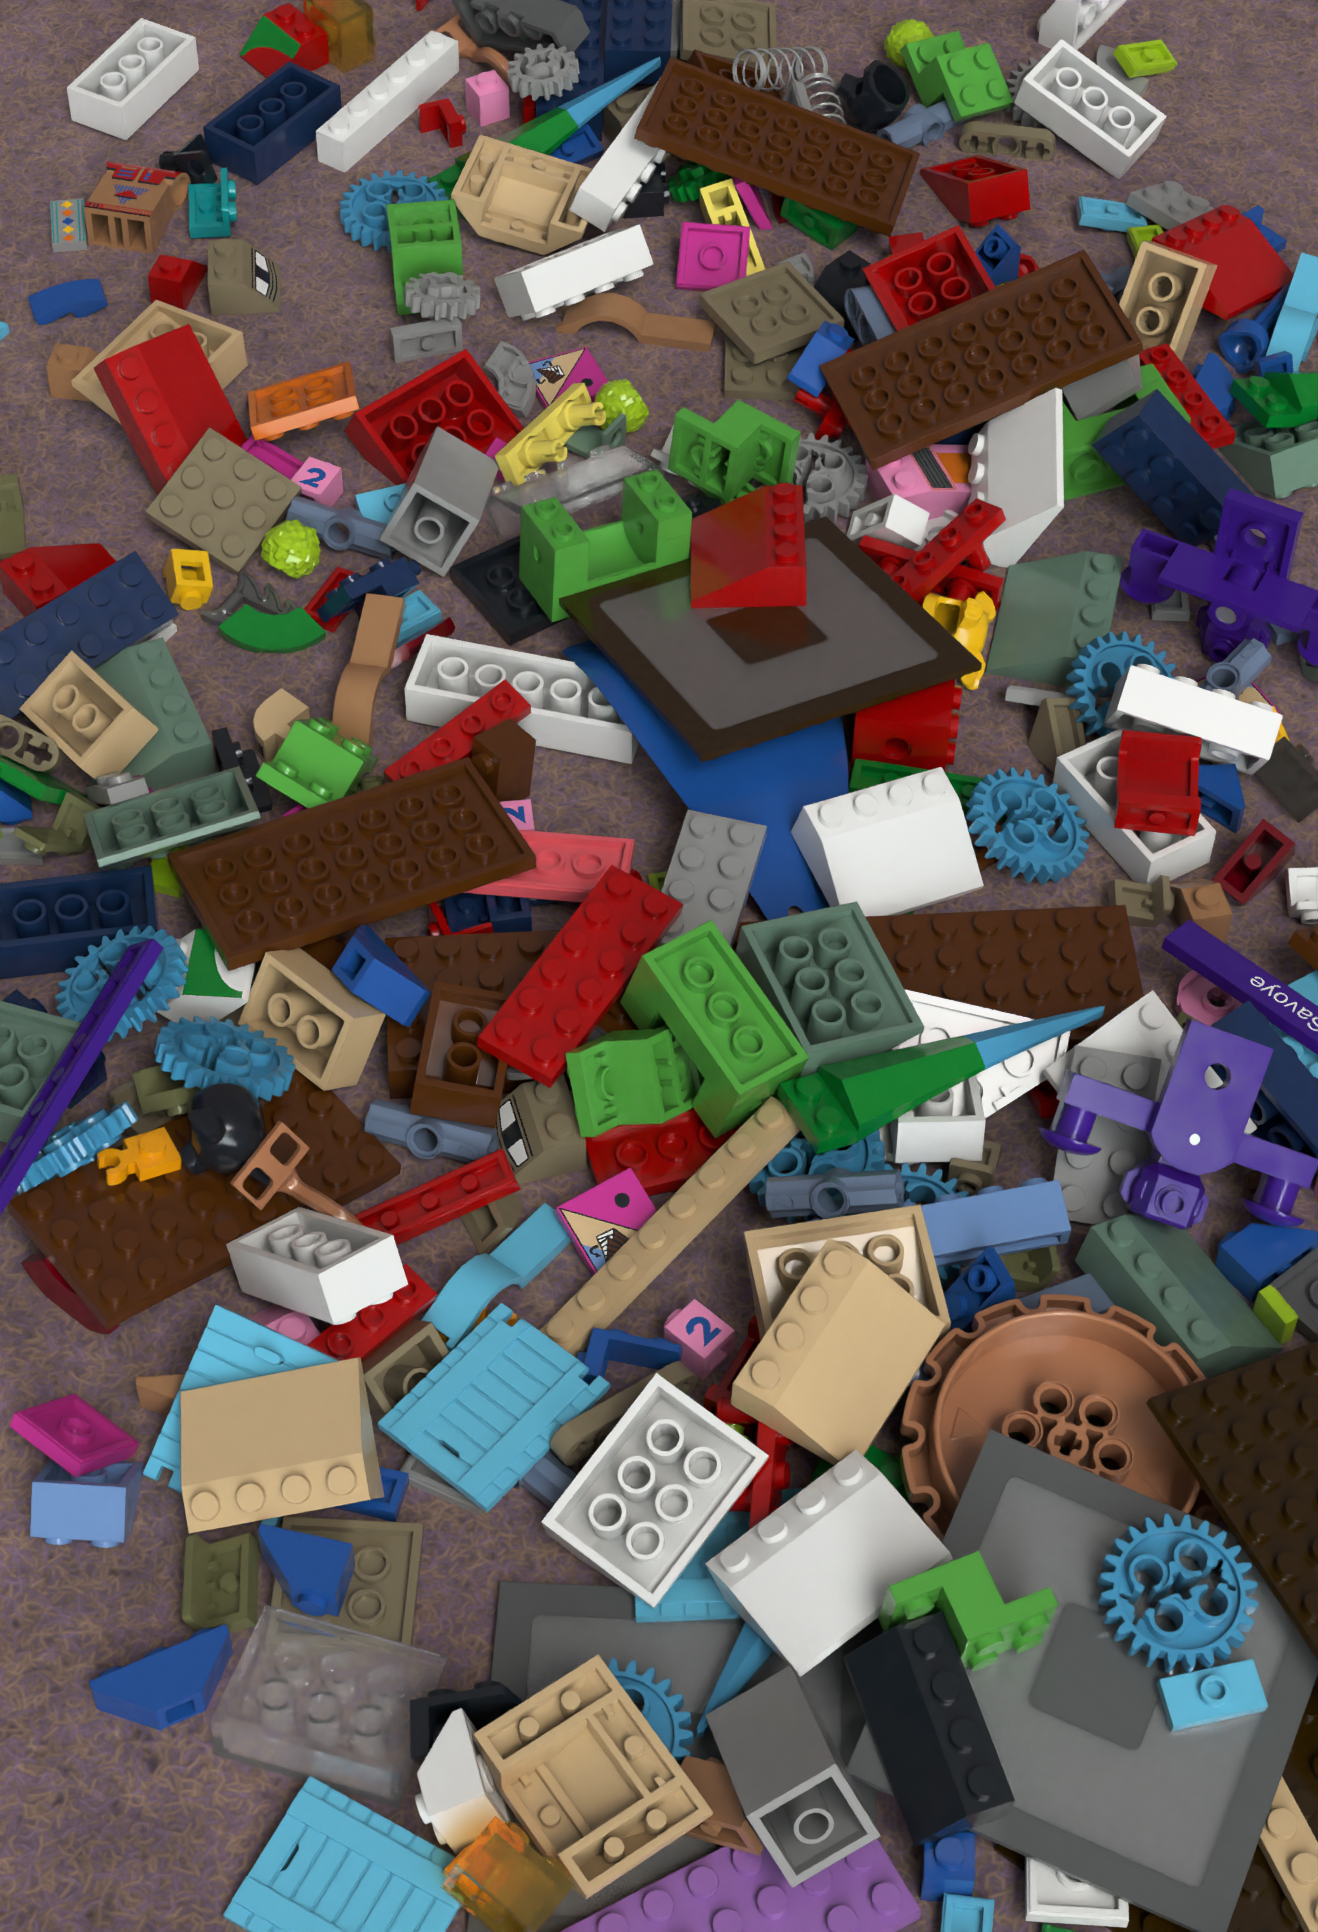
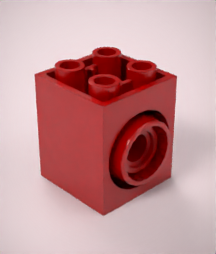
M955 679L931 686L928 689L919 690L856 712L851 768H854L855 759L857 758L928 770L942 767L945 772L946 765H954L956 742L949 741V738L957 739L960 715L959 713H952V710H960L962 687L955 686Z

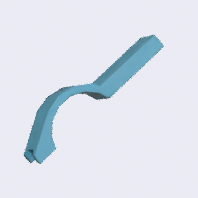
M1301 252L1266 356L1282 351L1291 353L1293 371L1299 370L1311 330L1318 315V257Z
M544 1203L491 1254L483 1253L474 1256L462 1265L447 1282L421 1321L432 1322L436 1330L450 1338L446 1343L449 1352L456 1348L471 1333L482 1311L502 1289L511 1284L523 1289L571 1242L554 1213L555 1209Z

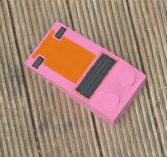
M932 444L875 470H872L866 459L867 487L875 501L896 494L929 512L928 520L942 517L945 510H952L955 513L962 512L968 505L971 497V483L968 482V474L971 468V454L968 453L969 445Z

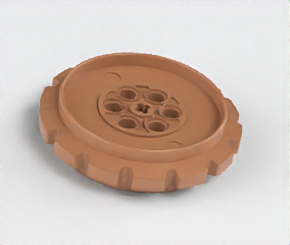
M1065 1294L1041 1295L1036 1309L1026 1308L1019 1299H1011L995 1304L975 1314L972 1322L973 1333H967L960 1328H954L938 1342L927 1356L923 1367L924 1373L930 1380H914L911 1385L903 1410L900 1433L911 1438L914 1443L905 1445L902 1448L899 1457L901 1475L908 1500L912 1503H924L929 1508L924 1513L922 1520L941 1542L945 1537L990 1429L1008 1437L1009 1433L1020 1432L1029 1439L1030 1443L1026 1445L1203 1521L1215 1523L1220 1517L1219 1512L1146 1404L1151 1397L1202 1381L1206 1378L1192 1358L1177 1343L1172 1342L1167 1346L1158 1345L1153 1339L1156 1327L1140 1316L1119 1306L1112 1305L1105 1314H1098L1092 1310L1089 1298ZM1044 1402L1053 1403L1060 1409L1061 1413H1047L1040 1404ZM1096 1415L1103 1419L1106 1426H1093L1087 1421L1086 1416ZM1061 1446L1070 1450L1068 1456L1059 1452ZM1107 1457L1115 1460L1119 1464L1120 1469L1109 1470L1101 1464L1100 1458Z

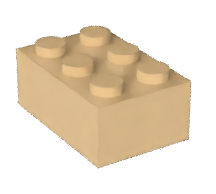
M1142 241L1119 305L1141 339L1143 349L1168 343L1182 362L1218 265L1156 242Z
M72 650L19 708L49 738L53 739L57 746L71 760L95 780L97 776L115 771L121 773L159 730L103 676Z
M296 948L290 951L277 950L265 953L251 988L248 1003L244 1006L238 1025L248 1024L249 1031L262 1030L264 1031V1038L278 1039L276 1046L288 1048L286 1054L294 1057L292 1063L296 1064L295 1069L323 1091L357 1085L386 1014L353 994L333 972L301 948Z

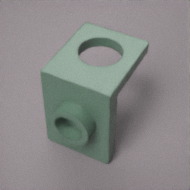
M621 413L605 431L591 425L581 426L566 441L567 449L606 467L625 448L626 415Z

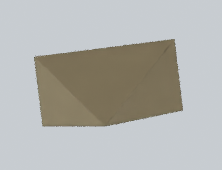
M1076 698L1043 699L1027 745L1032 754L1053 773L1055 772L1057 757L1086 744L1083 725L1075 721L1081 715L1080 709L1069 708V705L1076 701Z
M516 1193L507 1195L461 1216L479 1255L489 1253L513 1229L524 1207Z

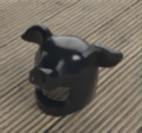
M874 60L864 69L863 77L857 78L845 73L835 90L844 99V113L852 122L851 127L864 132L878 131L890 125L902 113L909 100V89L904 77L894 67L881 60Z
M232 1083L214 1084L202 1089L188 1103V1122L191 1126V1139L179 1153L186 1167L195 1175H199L209 1169L225 1175L239 1172L267 1136L264 1111L260 1101L245 1087ZM258 1167L254 1168L249 1174L266 1186L270 1183L269 1177Z

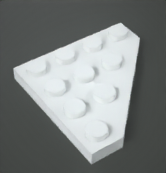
M905 990L924 1025V1030L915 1037L890 1049V1051L1035 1019ZM1070 1031L1027 1049L976 1074L985 1118L1047 1079L1042 1071L1066 1054ZM890 1123L879 1129L880 1141L884 1142L885 1162L902 1165L903 1163H895L890 1136Z

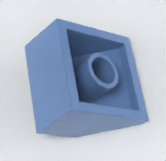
M50 1459L32 1481L30 1537L44 1538L45 1543L53 1545L69 1544L73 1540H89L92 1546L110 1548L118 1546L119 1542L124 1543L133 1529L144 1462L121 1461L75 1478Z

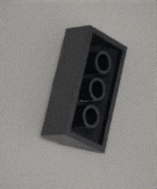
M943 1611L896 1625L844 1656L846 1667L912 1847L1007 1817L1015 1799Z

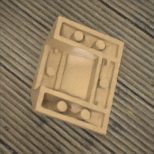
M479 135L451 193V200L455 199L457 208L479 236L546 255L582 239L589 222L571 212L570 208L579 187L593 169Z
M599 1654L473 1733V1738L505 1802L557 1877L585 1899L600 1891L713 1815L712 1809Z

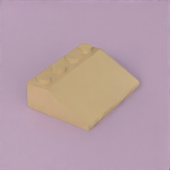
M155 300L71 380L72 386L121 424L93 369L104 359L190 324L222 390H224L248 366L243 332Z
M921 1205L744 1231V1242L760 1341L829 1237L869 1259L945 1324L944 1330L930 1351L950 1331L951 1320Z
M829 1237L735 1379L732 1388L731 1405L833 1465H836L854 1450H857L864 1456L944 1330L945 1324L869 1259Z
M361 1357L180 1392L181 1489L189 1534L384 1497Z

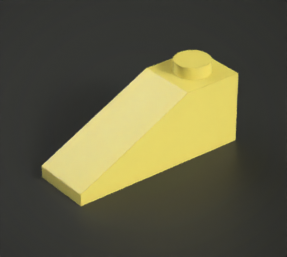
M732 178L700 188V207L707 224L750 227ZM751 229L746 276L765 270Z

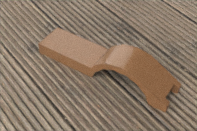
M598 293L586 297L575 304L563 305L562 314L565 315L563 321L557 323L556 332L576 334L581 327L591 322H614L627 328L637 338L639 343L703 352L711 351L716 332V323L714 321L649 313L642 305L630 297L616 293Z
M366 593L350 663L343 670L336 691L332 722L340 727L337 733L349 739H352L354 736L372 747L374 743L372 729L375 700L382 679L386 675H390L406 608L404 598Z

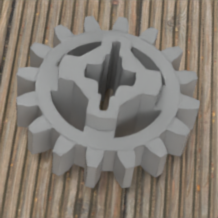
M551 43L547 48L537 44V49L535 50L526 47L524 48V55L516 53L514 55L515 61L508 62L509 69L507 70L509 85H511L513 92H520L521 98L532 95V100L536 101L539 96H544L545 100H550V95L552 94L561 97L563 96V89L571 91L573 89L572 83H578L579 81L578 59H575L573 51L567 53L565 46L555 49V44Z
M436 272L419 274V279L411 277L409 283L405 284V306L411 307L412 313L421 312V317L439 321L442 318H447L449 321H453L454 317L466 319L467 314L475 315L476 309H480V287L475 286L473 280L464 281L463 275L453 272H446L445 274H438Z

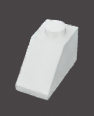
M892 494L853 511L846 536L858 547L861 539L866 535L912 550L921 546L927 536L926 525L930 513L902 497Z

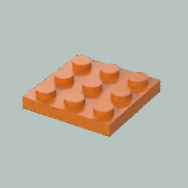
M350 361L248 392L250 428L255 441L263 438L265 441H272L282 437L286 431L296 428L308 430L316 427L319 421L332 417L335 420L344 419L351 416L355 410L360 409L354 372Z

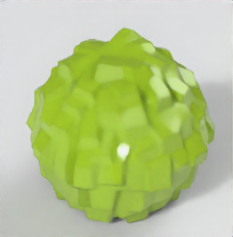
M913 18L900 21L891 27L884 40L886 57L890 59L892 64L908 69L900 51L904 45L935 36L924 21H916Z
M627 379L604 383L600 390L596 392L594 402H601L604 406L601 410L606 411V420L601 425L603 431L621 413L626 415V433L639 430L649 416L648 407L643 402L638 391L633 389L632 383Z
M297 519L282 522L265 534L261 544L262 559L277 570H283L288 576L295 579L301 578L303 575H309L318 566L320 553L322 552L319 547L320 542L317 537V530L303 525Z

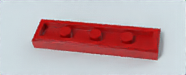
M502 1148L353 1216L365 1227L393 1235L397 1246L521 1189L508 1157Z

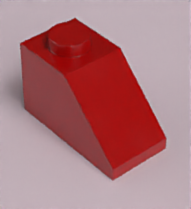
M160 254L148 274L151 304L155 300H159L186 310L206 275L208 266L192 260Z

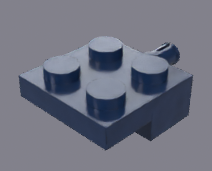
M405 556L392 563L389 558H385L369 568L370 572L362 576L357 572L338 583L339 587L325 595L327 601L317 609V612L323 623L353 609L361 618L366 593L403 598L419 584L415 575L421 573L420 565L414 559L407 562Z
M460 893L443 899L447 924L452 933L487 922H491L493 933L532 931V907L555 905L556 903L555 900Z

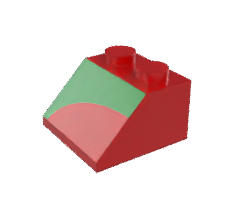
M287 3L262 15L239 55L240 58L265 78H268L289 61L312 72L330 63L328 34L291 3Z

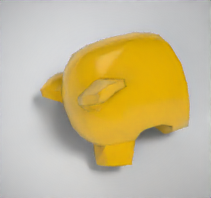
M984 591L978 592L975 599L968 597L965 601L932 593L928 594L924 599L922 607L982 663V670L960 678L963 686L974 691L978 689L986 666L981 652L985 646L988 624L993 622L996 616L993 601Z

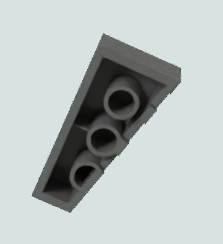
M451 0L477 46L525 53L524 48L526 47L535 50L537 49V44L547 48L553 43L555 44V49L565 46L568 53L574 52L590 33L584 21V16L578 7L561 0Z

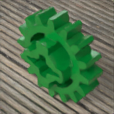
M690 160L678 168L676 171L677 175L670 177V182L667 184H669V191L674 201L685 203L689 199L691 201L700 199V188L728 180L733 176L712 171L707 166Z

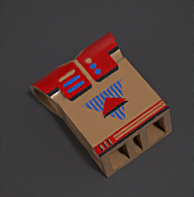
M107 161L106 174L103 175L84 206L88 244L154 254L173 216V212H176L189 197L188 184H191L189 175L184 172Z

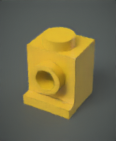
M171 549L162 571L163 577L166 578L169 600L171 603L180 604L185 610L198 609L202 604L208 602L213 590L208 551ZM181 566H191V567H194V568H193V569L181 568Z

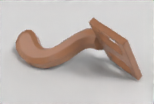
M459 14L435 31L441 34L447 33L452 39L458 41L459 57L478 64L489 63L507 86L512 88L509 85L507 75L509 61L493 48H478L473 38L468 37L458 25V22L462 19Z
M281 1121L277 1122L230 1182L237 1191L259 1210L265 1207L275 1192H282L315 1212L364 1226L341 1205L308 1186L299 1178L295 1167L310 1148ZM282 1133H286L297 1144L296 1151L285 1164H281L270 1152L271 1146ZM258 1167L269 1177L270 1183L261 1196L254 1199L244 1190L243 1182L251 1171Z

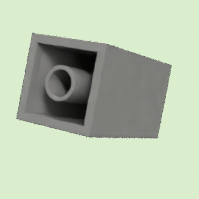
M437 426L421 451L379 540L444 577L481 519L499 469L497 461Z
M791 1665L705 1715L747 1819L792 1888L881 1836L820 1714Z

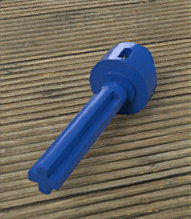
M1290 283L1284 285L1253 320L1246 318L1237 319L1219 336L1217 341L1226 361L1237 373H1248L1254 369V359L1266 356L1270 344L1268 333L1277 323Z

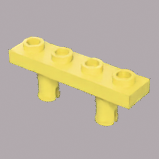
M573 383L495 455L508 488L520 487L546 462H563L567 457V447L562 446L566 444V441L581 426H601L604 424L606 411L601 410L604 406L601 402H592L585 383Z

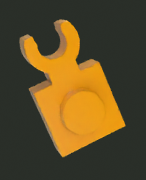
M165 1127L123 1139V1150L108 1148L100 1151L97 1154V1166L99 1169L114 1166L115 1168L106 1170L107 1185H117L125 1181L127 1176L133 1173L136 1174L141 1182L180 1170L181 1156Z

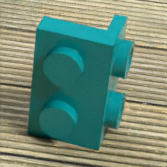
M227 167L220 168L221 183L188 184L190 238L231 236V222H237L236 201H234L237 200L235 180H229Z

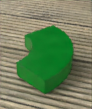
M246 604L218 626V632L225 639L242 649L254 653H259V651L283 654L292 653L314 646L326 638V631L301 606L289 613L270 615L258 612Z

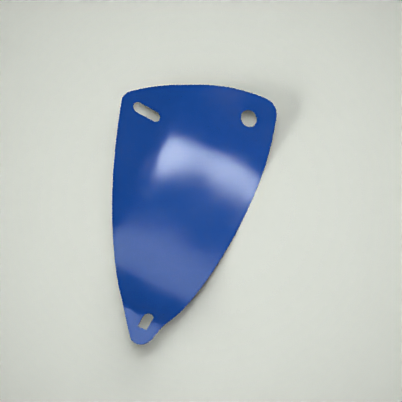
M591 640L563 650L562 654L572 662H575L600 690L690 810L767 826V836L750 888L751 895L767 920L788 916V909L792 906L799 907L803 913L830 907L796 844L791 830L803 806L848 794V764L841 717L792 732L787 736H780L756 744L750 748H744L723 755L714 760L701 762L601 651L596 650L597 646Z

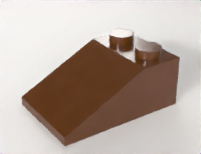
M434 980L410 1113L495 1128L507 1063L477 1047L478 1036L511 994Z

